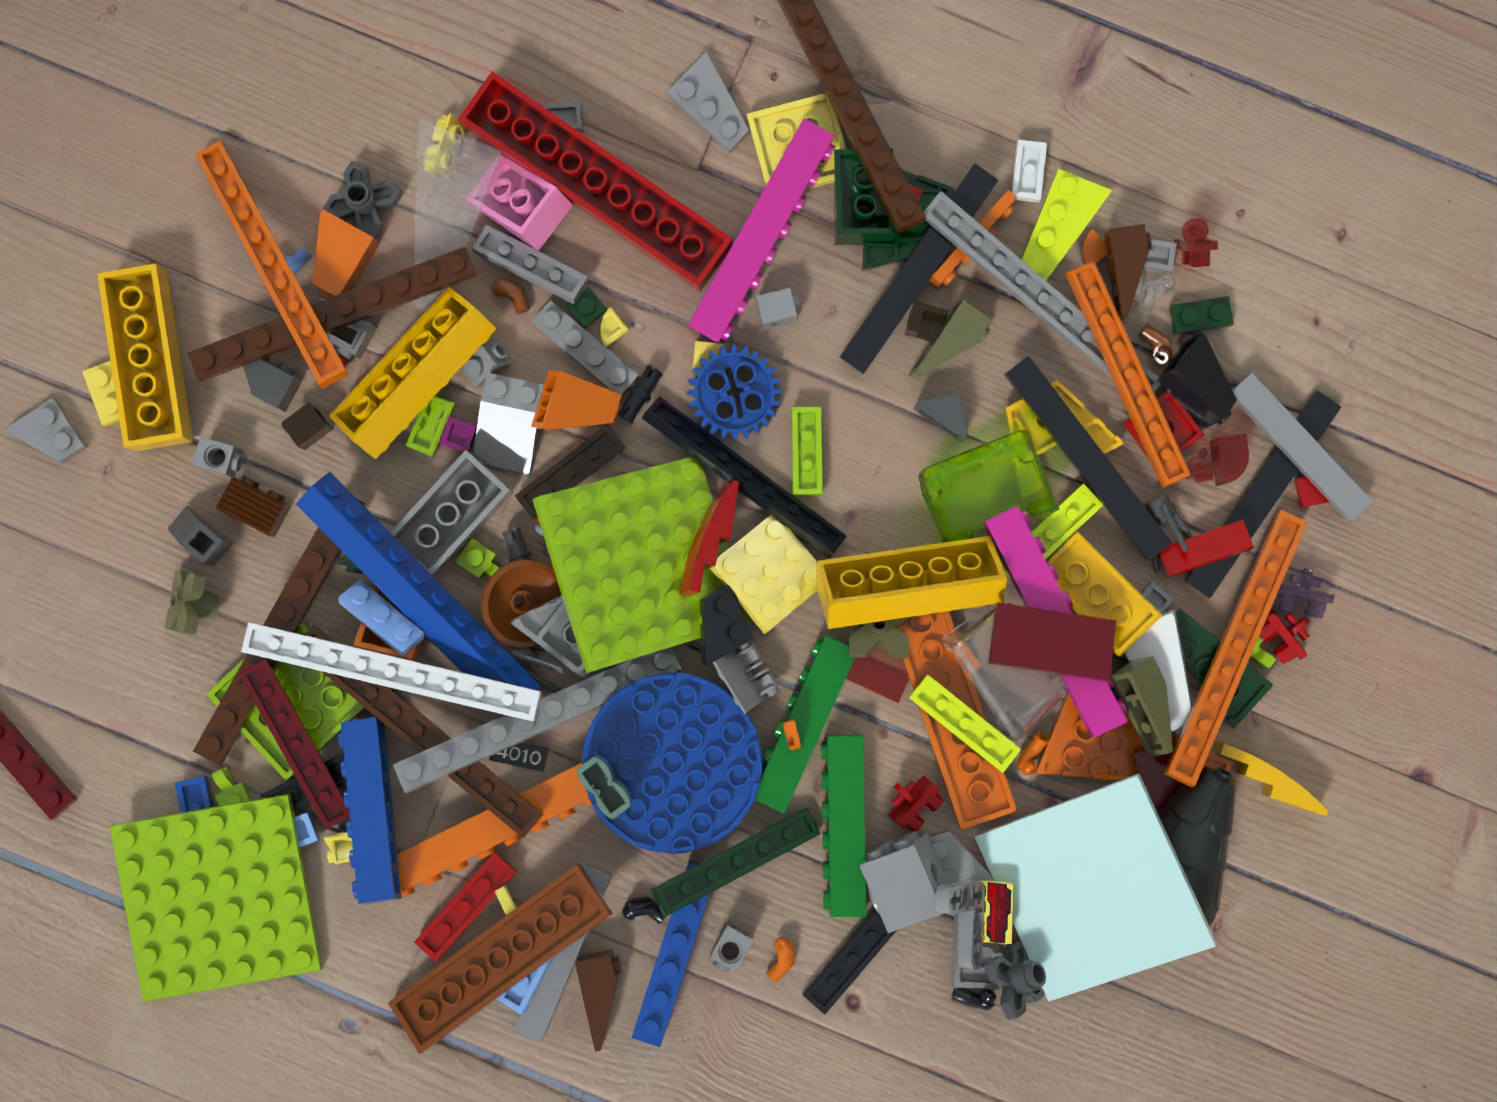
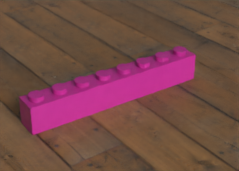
M803 119L691 318L688 328L715 343H719L721 339L727 341L735 327L730 324L735 313L741 316L749 302L748 299L744 298L749 288L755 290L763 277V274L759 272L763 263H771L778 250L773 247L778 237L784 239L792 225L788 221L793 211L799 213L807 199L802 195L807 185L813 188L820 176L821 171L817 170V167L822 159L827 162L836 147L831 144L835 137L833 134L809 120Z
M1016 506L985 521L983 525L988 535L991 536L995 549L1024 606L1072 614L1070 607L1073 606L1072 600L1066 590H1060L1056 582L1060 578L1052 563L1047 564L1042 555L1046 553L1045 547L1039 537H1033L1029 529L1033 525L1025 510L1020 511L1019 507ZM1059 674L1091 738L1100 736L1127 722L1125 715L1128 714L1126 706L1121 698H1115L1110 689L1114 687L1111 677L1110 681H1101Z

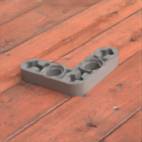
M963 880L942 884L937 888L935 894V908L937 912L953 915L959 914L958 964L961 968L974 970L980 967L983 955L985 887L981 881Z

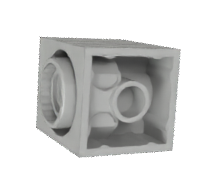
M916 831L902 835L900 840L891 845L890 841L882 842L874 846L873 851L866 854L867 858L859 866L867 882L871 901L880 914L888 933L944 914L936 911L935 894L937 888L942 884H947L948 881L927 832L919 835Z

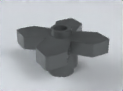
M351 161L343 173L347 185L344 193L330 195L323 209L342 220L355 215L356 227L376 239L383 228L377 209L395 207L403 191L388 180L371 186L367 168Z
M1021 940L1012 942V944H1008L1003 948L1004 957L1001 955L993 957L983 965L990 982L1002 987L1000 1005L1007 1020L1019 1018L1026 1012V1003L1037 1002L1045 995L1042 988L1046 982L1045 970L1039 962L1028 960L1029 957Z

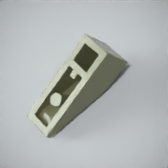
M965 300L956 302L909 375L912 378L919 377L972 347L977 342L979 344L982 343L990 331L987 326L992 319Z
M1153 656L1133 660L1110 677L1119 697L1126 706L1131 722L1148 757L1169 754L1173 751L1166 682Z

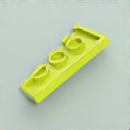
M1058 169L1021 260L1044 280H1047L1112 190Z

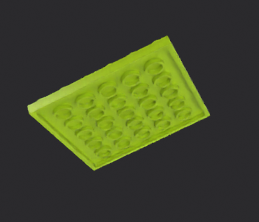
M693 456L542 495L533 499L586 673L703 638L701 637L700 630L702 623L700 599L724 585L709 568L703 571L701 592L692 596L679 594L685 564L694 537L708 508L713 502L702 464ZM726 541L719 544L717 558L728 550ZM738 603L747 624L751 623L750 616Z
M290 793L113 824L109 827L143 1002L320 971L323 968Z

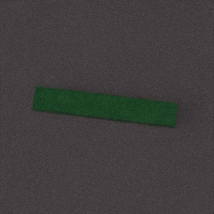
M804 808L651 888V891L663 916H668L820 835V832L808 808Z

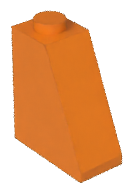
M322 209L319 217L313 285L320 290L318 295L326 300L354 289L380 244L374 237Z
M548 371L531 427L553 430L613 423L618 415L617 413L620 411L622 395L563 371Z

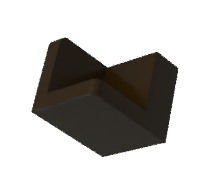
M914 301L904 335L931 341L944 322L948 310Z
M309 402L281 423L294 443L303 450H306L333 430L317 407Z

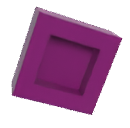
M449 416L439 444L462 453L465 450L470 452L476 436L477 426Z

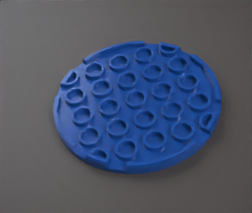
M676 672L659 673L629 683L611 696L600 708L585 738L582 765L597 754L605 758L614 771L615 779L622 782L629 790L633 802L631 807L616 818L611 819L598 807L595 794L587 790L594 810L606 826L626 842L647 851L671 854L687 853L716 843L728 835L744 819L756 798L760 786L762 750L756 728L748 713H743L740 706L734 702L733 696L727 690L708 679L696 675Z

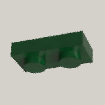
M1229 296L1174 304L1169 307L1173 335L1226 328L1234 325Z

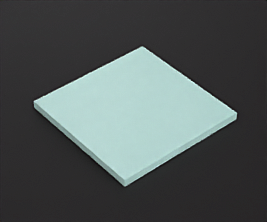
M1139 773L984 831L974 837L993 880L1009 881L1013 884L1012 922L1029 960L1039 962L1045 970L1046 982L1042 988L1048 1002L1216 947L1217 942Z

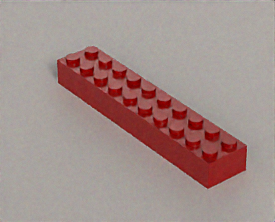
M493 71L488 75L458 118L466 130L509 160L557 187L572 204L700 293L734 244L733 238Z

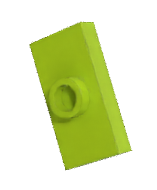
M435 395L430 400L428 406L419 412L405 446L434 458L449 416H452L456 403Z

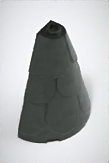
M1205 766L1200 773L1196 785L1190 787L1185 784L1168 799V804L1158 812V815L1210 926L1214 922L1220 907L1223 871L1226 869L1228 835H1231L1233 826L1236 782L1229 771L1220 767L1212 769Z

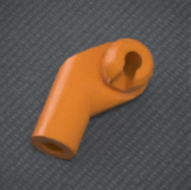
M1038 731L1017 760L1018 769L1022 770L1025 775H1032L1037 770L1038 765L1034 760L1050 741L1044 732Z
M780 937L775 941L774 948L777 950V962L766 971V974L775 983L795 964V947L786 937Z

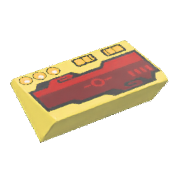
M978 880L985 887L983 942L1012 944L1013 884L1009 881Z

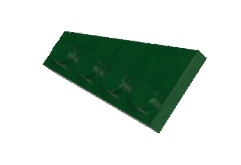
M1179 608L1175 613L1184 661L1202 686L1221 641ZM1248 663L1225 715L1233 729L1273 686L1272 682Z

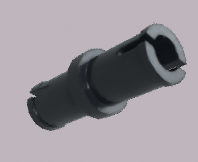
M651 365L646 366L636 385L630 387V394L617 413L623 420L627 419V422L633 424L643 405L649 403L651 392L663 376L658 369L654 368L653 370Z

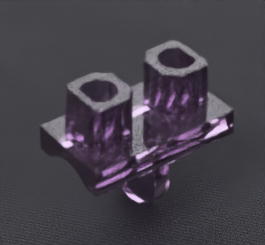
M1304 568L1300 575L1291 574L1290 582L1298 584V587L1281 584L1277 593L1276 610L1295 613L1297 600L1301 599L1306 601L1303 616L1316 619L1323 618L1326 605L1333 603L1335 594L1310 589L1311 587L1320 588L1321 580L1313 578L1312 569Z

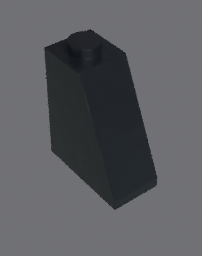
M1203 333L1185 341L1157 379L1204 428L1216 423L1221 425L1228 420L1232 414L1230 410L1237 401L1214 351Z

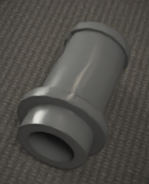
M520 527L513 528L512 533L515 541L510 529L504 531L502 535L510 554L509 562L530 559L529 556L532 554L526 549Z

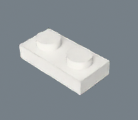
M1027 140L1017 141L1011 192L1017 196L1015 200L1040 202L1047 143Z

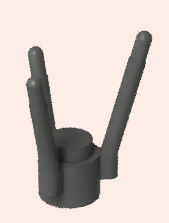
M1165 496L1146 504L1150 515L1156 520L1157 524L1161 525L1168 522L1184 552L1188 551L1178 526L1187 539L1193 536L1169 497ZM1158 554L1152 558L1155 572L1159 571Z
M539 645L528 648H512L510 655L539 684L553 693L561 691V689L528 669H533L537 665L560 674L564 673V668L538 659V652L534 651L546 650Z

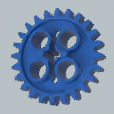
M732 345L730 353H727L725 348L721 346L719 356L713 351H709V362L703 358L699 360L703 367L702 370L693 368L692 372L697 376V379H688V383L695 386V388L687 391L686 395L694 397L695 400L691 401L688 407H697L698 411L695 412L693 418L702 416L703 421L700 427L702 428L710 424L711 435L718 429L721 430V439H724L728 432L731 433L733 441L737 440L738 432H741L743 437L747 439L749 438V429L757 435L760 433L758 424L760 423L762 426L767 427L769 423L765 417L774 418L776 416L771 407L780 406L781 403L775 400L774 396L780 395L782 390L774 389L773 385L780 382V378H771L770 375L776 369L775 367L765 368L768 358L760 362L757 360L759 351L756 350L750 356L747 355V346L742 349L741 353H737L736 345ZM741 367L748 368L752 374L751 380L749 382L740 381L737 378V369ZM725 368H730L735 390H741L737 400L743 413L742 418H739L737 415L734 397L727 395L731 386ZM712 375L720 376L724 381L723 388L720 390L712 389L708 384L709 377ZM749 395H753L759 400V408L755 411H751L745 406L744 400ZM726 403L731 407L732 413L729 418L724 419L718 416L716 412L718 404Z

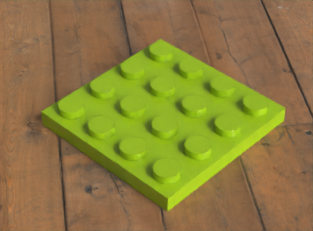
M302 621L296 633L305 635L310 627ZM243 660L206 693L217 707ZM280 661L274 671L318 751L322 750L342 730L341 722L352 721L365 709L363 705L319 670ZM255 705L241 733L286 781L290 780L294 773Z

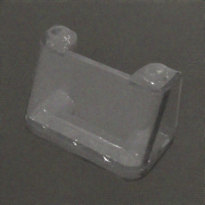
M992 604L980 610L944 635L940 640L946 649L953 653L958 664L963 667L991 709L992 715L998 720L996 724L1002 733L1016 743L1025 737L1066 697L1064 692L1066 688L1058 674L1054 676L1053 673L988 664L995 604Z

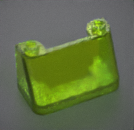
M1027 430L1009 433L924 468L918 476L923 498L943 543L974 538L973 532L984 529L983 524L985 521L1016 506L1019 507L1020 511H1028L1032 517L1039 519L1047 518L1055 511L1060 510L1030 433Z

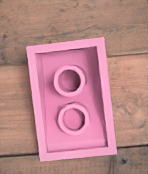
M501 154L465 199L469 204L513 236L537 251L541 249L573 206L557 187Z

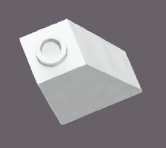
M1172 609L1163 613V616L1125 654L1129 662L1154 657L1166 682L1171 732L1174 731L1175 735L1182 732L1193 704L1176 613Z

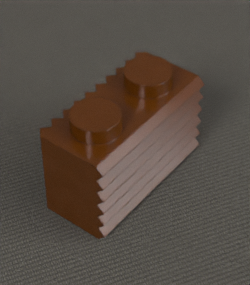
M243 476L242 480L232 477L225 492L222 494V498L216 505V509L268 536L275 537L291 507L284 503L286 497L271 489L268 493L259 490L260 483L246 476Z

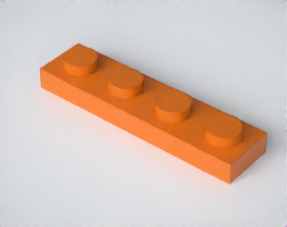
M1008 189L979 224L993 234L996 231L993 227L995 222L999 218L1004 222L1014 211L1015 208L1011 204L1017 196ZM956 248L928 282L936 289L942 283L947 286L958 274L954 270L961 261L966 265L970 258L959 248Z

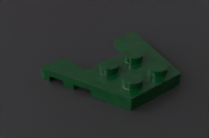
M902 170L908 184L923 190L918 201L923 211L940 191L949 198L954 193L953 187L922 175L917 176ZM925 220L924 223L900 233L896 231L894 244L864 242L862 271L907 260L931 225Z

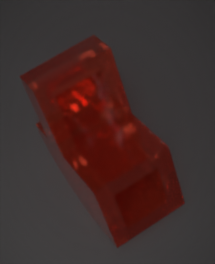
M1246 434L1223 436L1210 440L1212 462L1187 466L1191 475L1185 479L1195 478L1196 483L1213 481L1214 475L1215 484L1218 487L1239 478L1245 471L1249 461Z

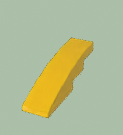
M1216 742L1213 750L1214 754L1240 762L1237 774L1265 783L1261 795L1327 816L1328 810L1305 788L1282 771L1254 755L1225 743Z

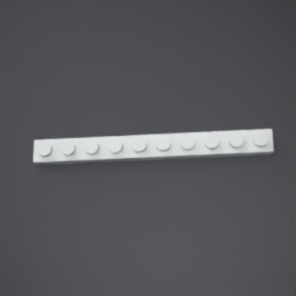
M248 622L241 652L529 721H535L542 694V691L250 622Z

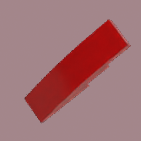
M733 480L724 485L708 508L694 537L685 564L679 594L692 596L701 592L703 571L716 565L719 544L731 539L739 481Z

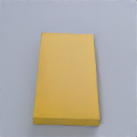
M1078 531L1047 561V564L1052 563L1060 578L1056 582L1061 591L1066 590L1073 603V606L1070 608L1077 615L1116 620L1113 652L1118 657H1121L1163 616Z

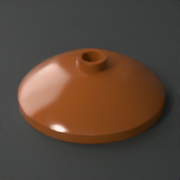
M520 559L503 565L489 578L481 597V614L487 629L495 638L506 645L517 648H528L538 645L510 622L512 619L562 595L554 569L537 560ZM521 595L522 602L516 605L515 598Z

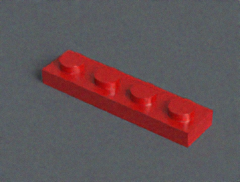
M494 852L414 943L436 962L496 896L495 891L504 887L517 873V870L498 852Z

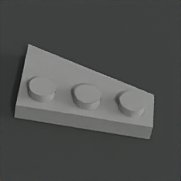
M706 51L667 91V96L730 154L749 134V128Z
M954 914L951 986L954 988L1002 989L1001 986L990 982L983 966L989 959L1000 955L1003 956L999 950L998 943L983 942L982 961L977 970L961 968L959 966V914Z

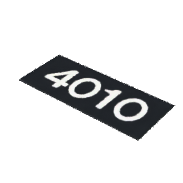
M519 743L490 756L489 760L544 772L549 749Z

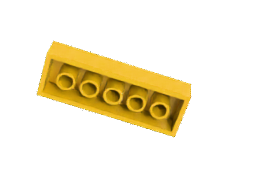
M155 263L97 273L123 447L138 452L194 442L168 272Z
M448 287L329 417L352 441L376 460L381 453L389 448L390 443L409 426L415 416L428 406L430 400L440 389L449 383L453 375L470 360V357L478 348L489 340L491 334L497 328L472 304Z
M991 536L816 561V588L828 629L996 604L997 602L1004 603L1007 577Z

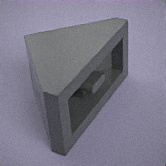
M960 393L920 400L913 409L960 442L968 435Z

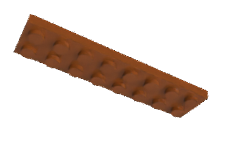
M575 864L396 996L388 1004L418 1053L421 1054L613 913L581 864Z

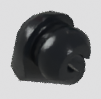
M647 896L631 898L622 909L623 916L629 920L648 915L657 924H660L665 919L658 904Z
M954 988L951 999L956 1002L986 1011L995 1006L994 1001L997 998L995 992L990 989H983L980 995L965 988Z

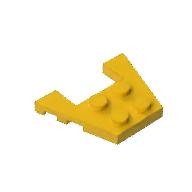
M1058 380L1051 383L1052 387L1104 454L1123 444L1117 435L1115 436L1108 430L1105 424L1099 418L1093 416L1084 407L1085 405ZM1023 399L1006 407L1004 412L1019 495L1023 499L1047 486L1033 458L1057 444Z

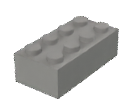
M465 450L390 533L435 578L514 491L471 452Z

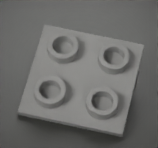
M750 642L713 662L718 676L726 683L732 693L734 702L740 706L744 714L779 692L777 688L779 684L771 672L762 678L760 676L770 670L769 667L759 673L757 672L756 667L765 661L763 659L753 665V662L761 658V655L756 646H751Z

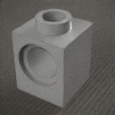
M790 288L756 296V305L762 329L796 322L797 313L801 312L798 296H792Z
M200 437L192 465L234 477L235 473L240 471L243 464L242 449ZM220 451H224V462L220 465H216V454Z
M727 921L710 953V958L714 960L713 965L725 972H729L730 969L737 972L754 940L753 935ZM727 942H734L738 945L739 951L734 956H727L722 951L723 945Z

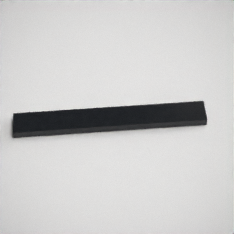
M974 163L950 199L973 218L999 180ZM932 225L839 357L862 374L868 369L954 245Z
M1027 356L1004 374L1006 379L1145 560L1150 561L1172 544L1032 359Z
M1317 390L1312 394L1296 420L1318 442L1341 409V406ZM1278 447L1272 452L1222 527L1243 520L1250 538L1256 533L1299 470ZM1240 554L1191 570L1184 582L1207 598H1211Z
M659 397L644 413L643 420L726 482L739 481L738 491L829 559L847 537L662 397Z

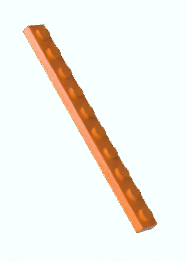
M221 140L195 153L198 162L318 385L324 389L348 376L349 373Z
M1282 509L1277 511L1164 774L1190 787L1196 785L1308 522Z

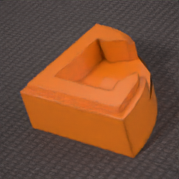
M1094 229L1087 234L1083 241V265L1093 260L1097 264L1106 256L1104 241Z
M794 719L785 721L783 728L789 750L800 749L801 743Z

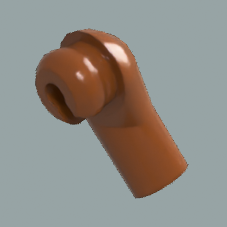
M506 277L497 278L492 283L491 290L496 296L505 295L511 298L516 314L525 313L530 310L523 287L520 284Z
M1146 324L1139 337L1151 343L1153 357L1158 364H1167L1172 359L1170 338Z

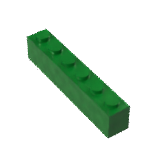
M824 636L823 640H816L810 655L815 657L811 667H804L798 682L802 683V687L798 694L792 693L786 709L790 710L786 721L794 719L801 748L793 751L789 750L783 728L785 721L780 720L773 735L778 737L774 748L768 746L762 759V763L766 766L761 775L755 801L784 814L855 657L849 656L848 645L828 636Z
M826 735V741L821 742V759H826L827 771H821V788L827 789V801H822V819H827L828 831H822V848L828 849V861H823V879H828L829 891H823V908L829 909L830 917H867L866 880L859 866L866 859L863 735Z

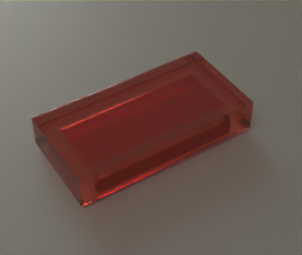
M855 657L846 680L899 703L909 681V676L870 657Z

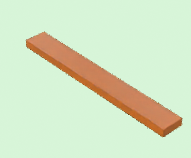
M1090 261L1068 271L1065 275L1161 487H1167L1190 476L1191 473L1095 261Z

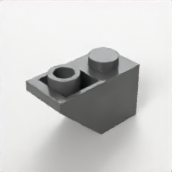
M269 357L243 366L251 394L286 412L302 381L294 377L296 371L281 363L276 368L268 363Z
M186 506L168 527V530L179 544L206 565L215 566L233 544L189 506Z

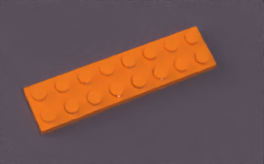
M950 612L912 616L897 627L898 630L909 637L908 658L902 660L912 690L928 674L986 721ZM919 707L960 830L1016 812L1017 808L1005 773L996 769Z

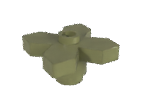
M175 571L172 584L173 594L170 600V608L167 611L165 629L195 635L198 619L206 620L207 618L215 617L219 600L217 595H212L210 591L204 590L206 575Z
M909 617L859 624L861 628L849 636V656L867 658L874 649H883L890 658H908L909 637L898 630L897 627L909 620Z

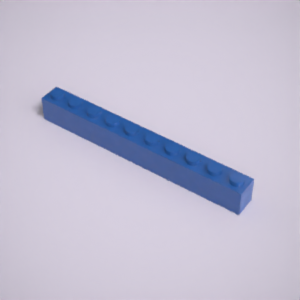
M328 472L314 483L299 499L296 505L414 625L424 632V635L462 673L534 690L540 689L541 686L331 472Z

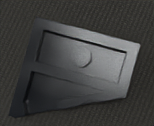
M729 585L723 586L700 599V614L702 616L700 630L701 637L704 639V656H701L703 665L711 664L754 639Z

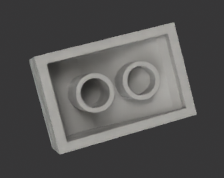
M487 373L480 403L473 454L485 466L530 475L540 429L531 427L544 387L543 384Z

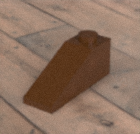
M1145 224L1111 228L1103 236L1113 303L1121 321L1129 315L1149 254L1148 250H1151L1152 246L1150 233L1145 231Z
M612 949L577 957L575 961L595 1052L602 1049L619 980L618 975L622 974L619 956L614 957Z

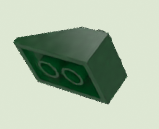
M834 149L835 245H863L864 242L893 244L896 229L855 149Z

